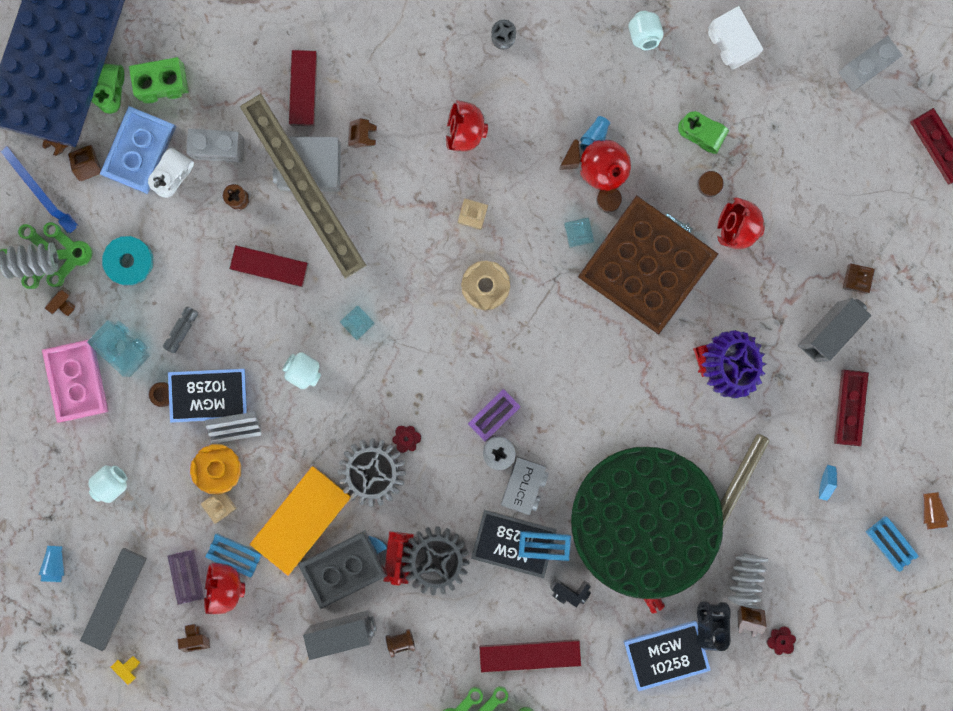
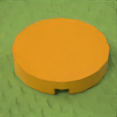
M211 444L203 447L193 458L190 466V475L193 483L201 491L220 495L230 491L237 484L241 476L242 466L239 457L232 449L222 444Z

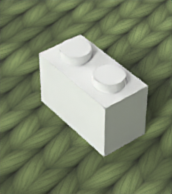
M739 6L714 19L708 27L711 41L714 44L717 43L721 50L720 55L725 65H729L731 70L758 57L763 51V47Z

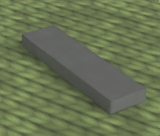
M126 548L121 550L80 639L81 642L100 651L106 649L145 564L146 557Z

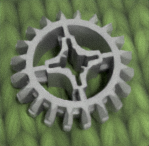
M374 438L370 439V446H367L365 440H361V449L356 444L351 445L354 454L345 451L344 455L349 460H340L339 464L346 466V469L338 470L339 475H346V478L339 480V484L348 483L349 485L343 492L346 494L352 490L354 492L350 497L352 501L357 496H360L359 505H363L365 500L369 499V507L374 506V499H377L380 506L383 505V496L388 501H391L393 497L390 491L395 494L400 492L395 484L404 485V481L398 479V475H406L405 470H398V467L403 466L405 462H396L395 458L401 455L398 451L392 455L390 453L394 448L392 444L386 450L383 449L385 445L384 440L379 442L378 447L375 446L376 441ZM375 452L369 464L355 463L357 457L362 453ZM382 455L390 462L392 475L381 469L380 461ZM375 464L379 476H374L369 481L365 469H370ZM352 470L362 475L364 479L362 489L354 482ZM379 480L390 483L383 491L377 493L369 492L374 481Z

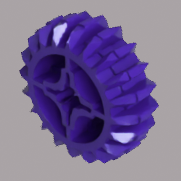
M732 330L720 333L719 336L712 338V343L706 345L709 352L702 354L706 358V362L701 365L706 367V372L703 376L709 377L707 385L713 386L714 392L720 393V396L735 399L749 396L750 392L757 391L756 385L762 384L760 376L766 375L762 367L767 365V363L762 362V357L765 353L759 351L761 344L755 343L756 337L748 336L746 332Z

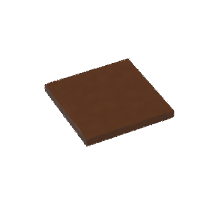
M636 195L578 275V278L659 335L719 253Z

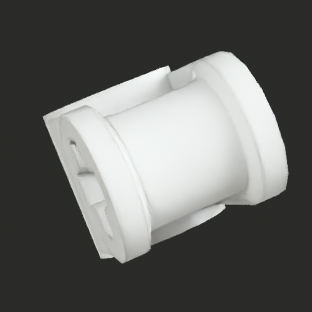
M169 148L149 176V187L163 198L172 196L191 172L194 162L176 149ZM161 181L164 183L166 182V185L164 187L159 186V183Z

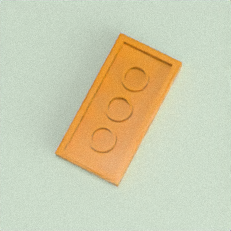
M313 465L249 545L289 576L347 504L351 495L345 494L340 486Z

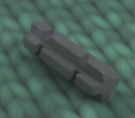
M185 307L181 314L182 318L177 320L169 334L171 337L166 339L163 344V348L168 352L176 353L180 346L179 342L184 340L192 326L190 323L195 321L198 316V312L191 307Z

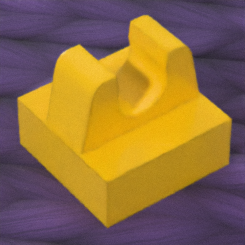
M132 656L125 664L117 660L110 668L127 685H130L137 678L132 671L140 662Z

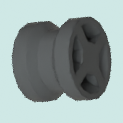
M503 19L493 25L491 39L494 46L502 50L513 46L516 39V27L511 21Z

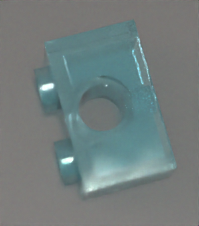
M107 320L87 343L123 377H131L151 356L146 351L148 347L140 339L136 338L134 340L128 334L130 330L122 322ZM122 340L125 343V350L119 354L116 346Z

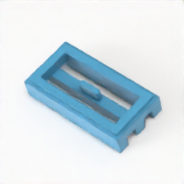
M886 516L865 531L898 572L902 571L905 565L908 566L911 560L919 557ZM884 524L906 550L907 556L882 527ZM876 530L880 532V534L884 537V539L900 557V562H898L894 558V556L890 553V551L874 533Z
M520 531L518 557L569 561L571 535ZM525 537L565 540V544L525 541ZM524 548L564 550V554L526 552Z
M218 533L215 534L205 558L220 564L230 565L237 572L251 578L262 554ZM218 543H224L255 557L254 561L218 546ZM217 551L243 564H246L250 566V569H247L230 560L214 554V552Z

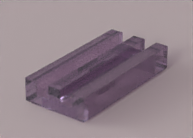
M194 549L168 555L177 605L204 599ZM185 556H188L196 595H192ZM176 558L179 561L186 597L183 595Z

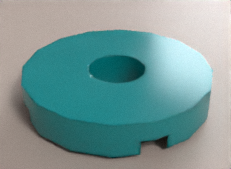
M121 236L112 240L106 246L102 255V266L106 275L113 282L124 286H134L143 282L152 271L153 254L150 247L142 240L132 236ZM131 254L134 258V263L131 267L125 268L122 264V259L125 255Z

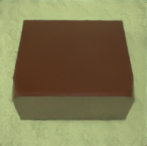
M578 139L572 142L559 170L577 169L579 167L580 149Z
M92 145L68 153L71 171L80 182L100 175L101 167Z

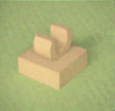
M464 198L458 224L482 230L488 205Z
M226 492L220 495L213 494L201 503V506L214 524L237 509Z

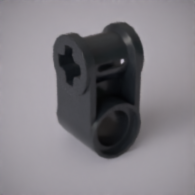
M706 601L700 602L697 607V640L699 646L707 651H725L731 643V611L729 605L725 602L718 604H709Z

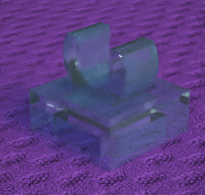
M589 217L564 223L569 248L594 242Z
M358 305L340 321L357 341L375 325L372 319Z

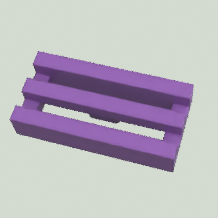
M503 389L468 425L486 441L521 406ZM504 396L507 400L477 427L475 423ZM511 403L513 408L484 434L482 430Z

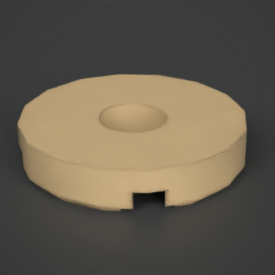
M479 261L469 266L463 274L461 282L462 294L466 301L474 308L481 310H491L502 305L508 297L511 287L509 275L505 269L492 261ZM482 279L491 280L493 283L492 290L482 292L478 287L479 282Z

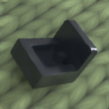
M556 578L550 585L551 590L554 592L552 596L563 604L567 601L576 608L580 603L584 604L591 594V591H589L591 586L585 580L577 592Z

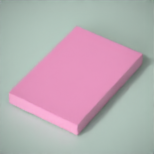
M93 339L42 350L57 423L109 412Z

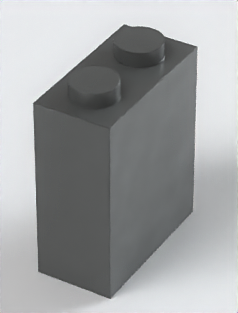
M851 298L839 301L799 343L798 347L815 362L831 361L872 315L866 311L868 309L867 306L859 299L854 300Z
M368 610L310 625L303 634L308 658L313 660L370 645L377 627L374 616L370 617Z

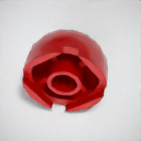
M456 100V103H453L447 122V127L450 126L451 137L446 135V147L448 150L457 152L473 150L479 145L482 138H486L488 124L484 123V115L476 105Z
M613 140L594 141L585 149L581 156L582 171L580 170V174L586 183L598 190L610 191L617 189L625 183L630 175V156L623 146Z
M736 197L734 198V203H727L720 214L717 229L722 228L721 237L717 236L723 246L733 249H744L752 246L763 235L765 230L763 213L756 204Z
M210 563L205 581V589H207V598H204L205 614H225L237 606L239 598H244L245 582H241L239 573L232 566Z

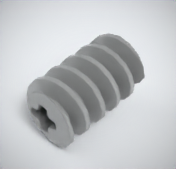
M52 242L48 244V250L45 249L44 244L40 243L37 251L32 244L28 246L27 252L22 245L18 246L17 253L12 246L8 247L7 254L3 250L0 251V269L3 276L7 279H12L14 276L22 278L24 275L32 277L34 274L42 276L44 273L52 275L58 270L59 258L55 245Z
M492 437L485 443L483 457L486 464L492 469L504 470L510 467L515 460V448L505 437ZM499 447H503L505 456H499L498 459H495V454L492 452L493 449L498 450Z
M744 553L743 556H736V560L741 562L742 565L734 566V570L739 572L740 575L732 576V579L738 585L730 586V589L736 595L728 596V599L737 605L759 609L753 603L761 602V598L755 593L762 592L763 588L756 583L765 581V578L758 573L766 572L767 568L760 563L768 562V558Z

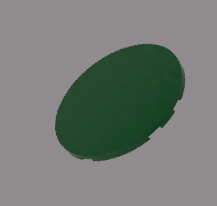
M634 447L608 456L587 474L573 502L571 529L573 541L582 562L602 584L628 597L660 599L688 589L710 569L722 543L723 511L713 484L705 473L692 461L676 452L663 448Z

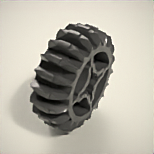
M436 526L435 533L432 534L431 529L426 527V536L423 537L422 533L417 531L416 535L419 538L417 542L413 538H409V542L413 547L404 546L403 550L410 555L402 556L401 560L409 563L404 565L402 570L403 572L411 571L407 574L406 579L407 581L415 579L412 584L413 588L416 589L422 584V593L425 594L430 587L431 595H436L437 588L440 589L443 595L446 594L445 586L448 585L452 591L455 589L452 583L454 580L459 584L463 582L458 575L459 573L462 575H467L468 573L467 570L461 567L470 564L469 560L462 559V557L469 555V551L465 549L460 550L465 546L463 540L455 543L459 538L457 533H454L449 538L450 529L446 528L443 534H441V528ZM442 541L448 543L450 547L435 550L429 542ZM423 547L426 558L420 563L421 566L416 568V556ZM429 551H431L433 555H436L437 558L439 557V555L441 556V558H439V565L441 566L442 570H440L438 566H435L434 563L432 564V566L430 565L432 563V556L430 555ZM455 553V564L452 571L448 574L445 564L451 558V555ZM435 571L440 574L442 579L429 580L422 577L421 574Z

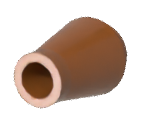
M939 492L923 494V524H926L927 530L948 527L947 521H949V517L942 504Z

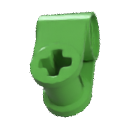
M103 65L92 102L104 113L113 114L120 108L122 86L125 78L122 65Z
M696 111L687 113L678 124V132L683 138L688 139L712 154L718 153L729 132L728 128L723 124L713 121ZM690 121H692V122L694 123V124H693V128H694V129L689 128V126H690V123H689V122H690Z

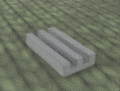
M256 411L206 420L205 424L212 444L261 436L262 431Z

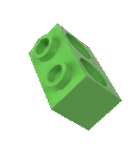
M178 57L129 66L133 94L143 103H154L158 101V98L162 97L176 99L182 97L184 93H189L184 63ZM171 75H177V79L173 84H167V79ZM152 79L151 86L143 89V83L146 80Z

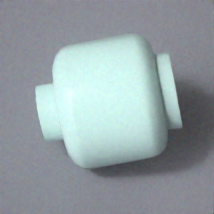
M640 11L635 14L628 24L633 45L642 50L654 49L659 45L664 36L659 16L655 13Z
M303 352L296 355L291 354L282 368V371L285 372V380L299 389H306L309 385L314 387L321 377V374L318 372L319 362Z
M103 466L89 479L90 496L98 502L111 503L127 489L126 474L117 466Z

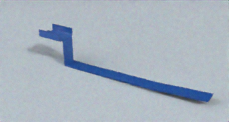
M8 146L0 151L47 211L59 220L58 222L67 233L73 232L77 228L76 225H79L70 214H65L56 208Z

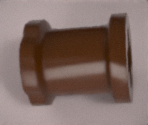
M231 184L224 189L223 200L231 208L243 210L248 206L249 194L241 186ZM234 193L240 197L238 202L232 197Z
M407 629L406 633L392 637L390 635L385 636L391 658L395 657L397 653L407 650L416 651L410 629Z

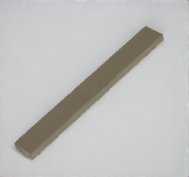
M260 93L239 106L344 278L347 279L367 266L263 95Z

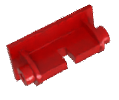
M389 531L385 570L388 575L383 579V582H391L392 585L408 584L409 581H407L406 576L410 571L403 572L402 567L409 563L403 562L401 558L402 556L410 555L403 548L404 546L413 547L409 542V538L414 539V534Z

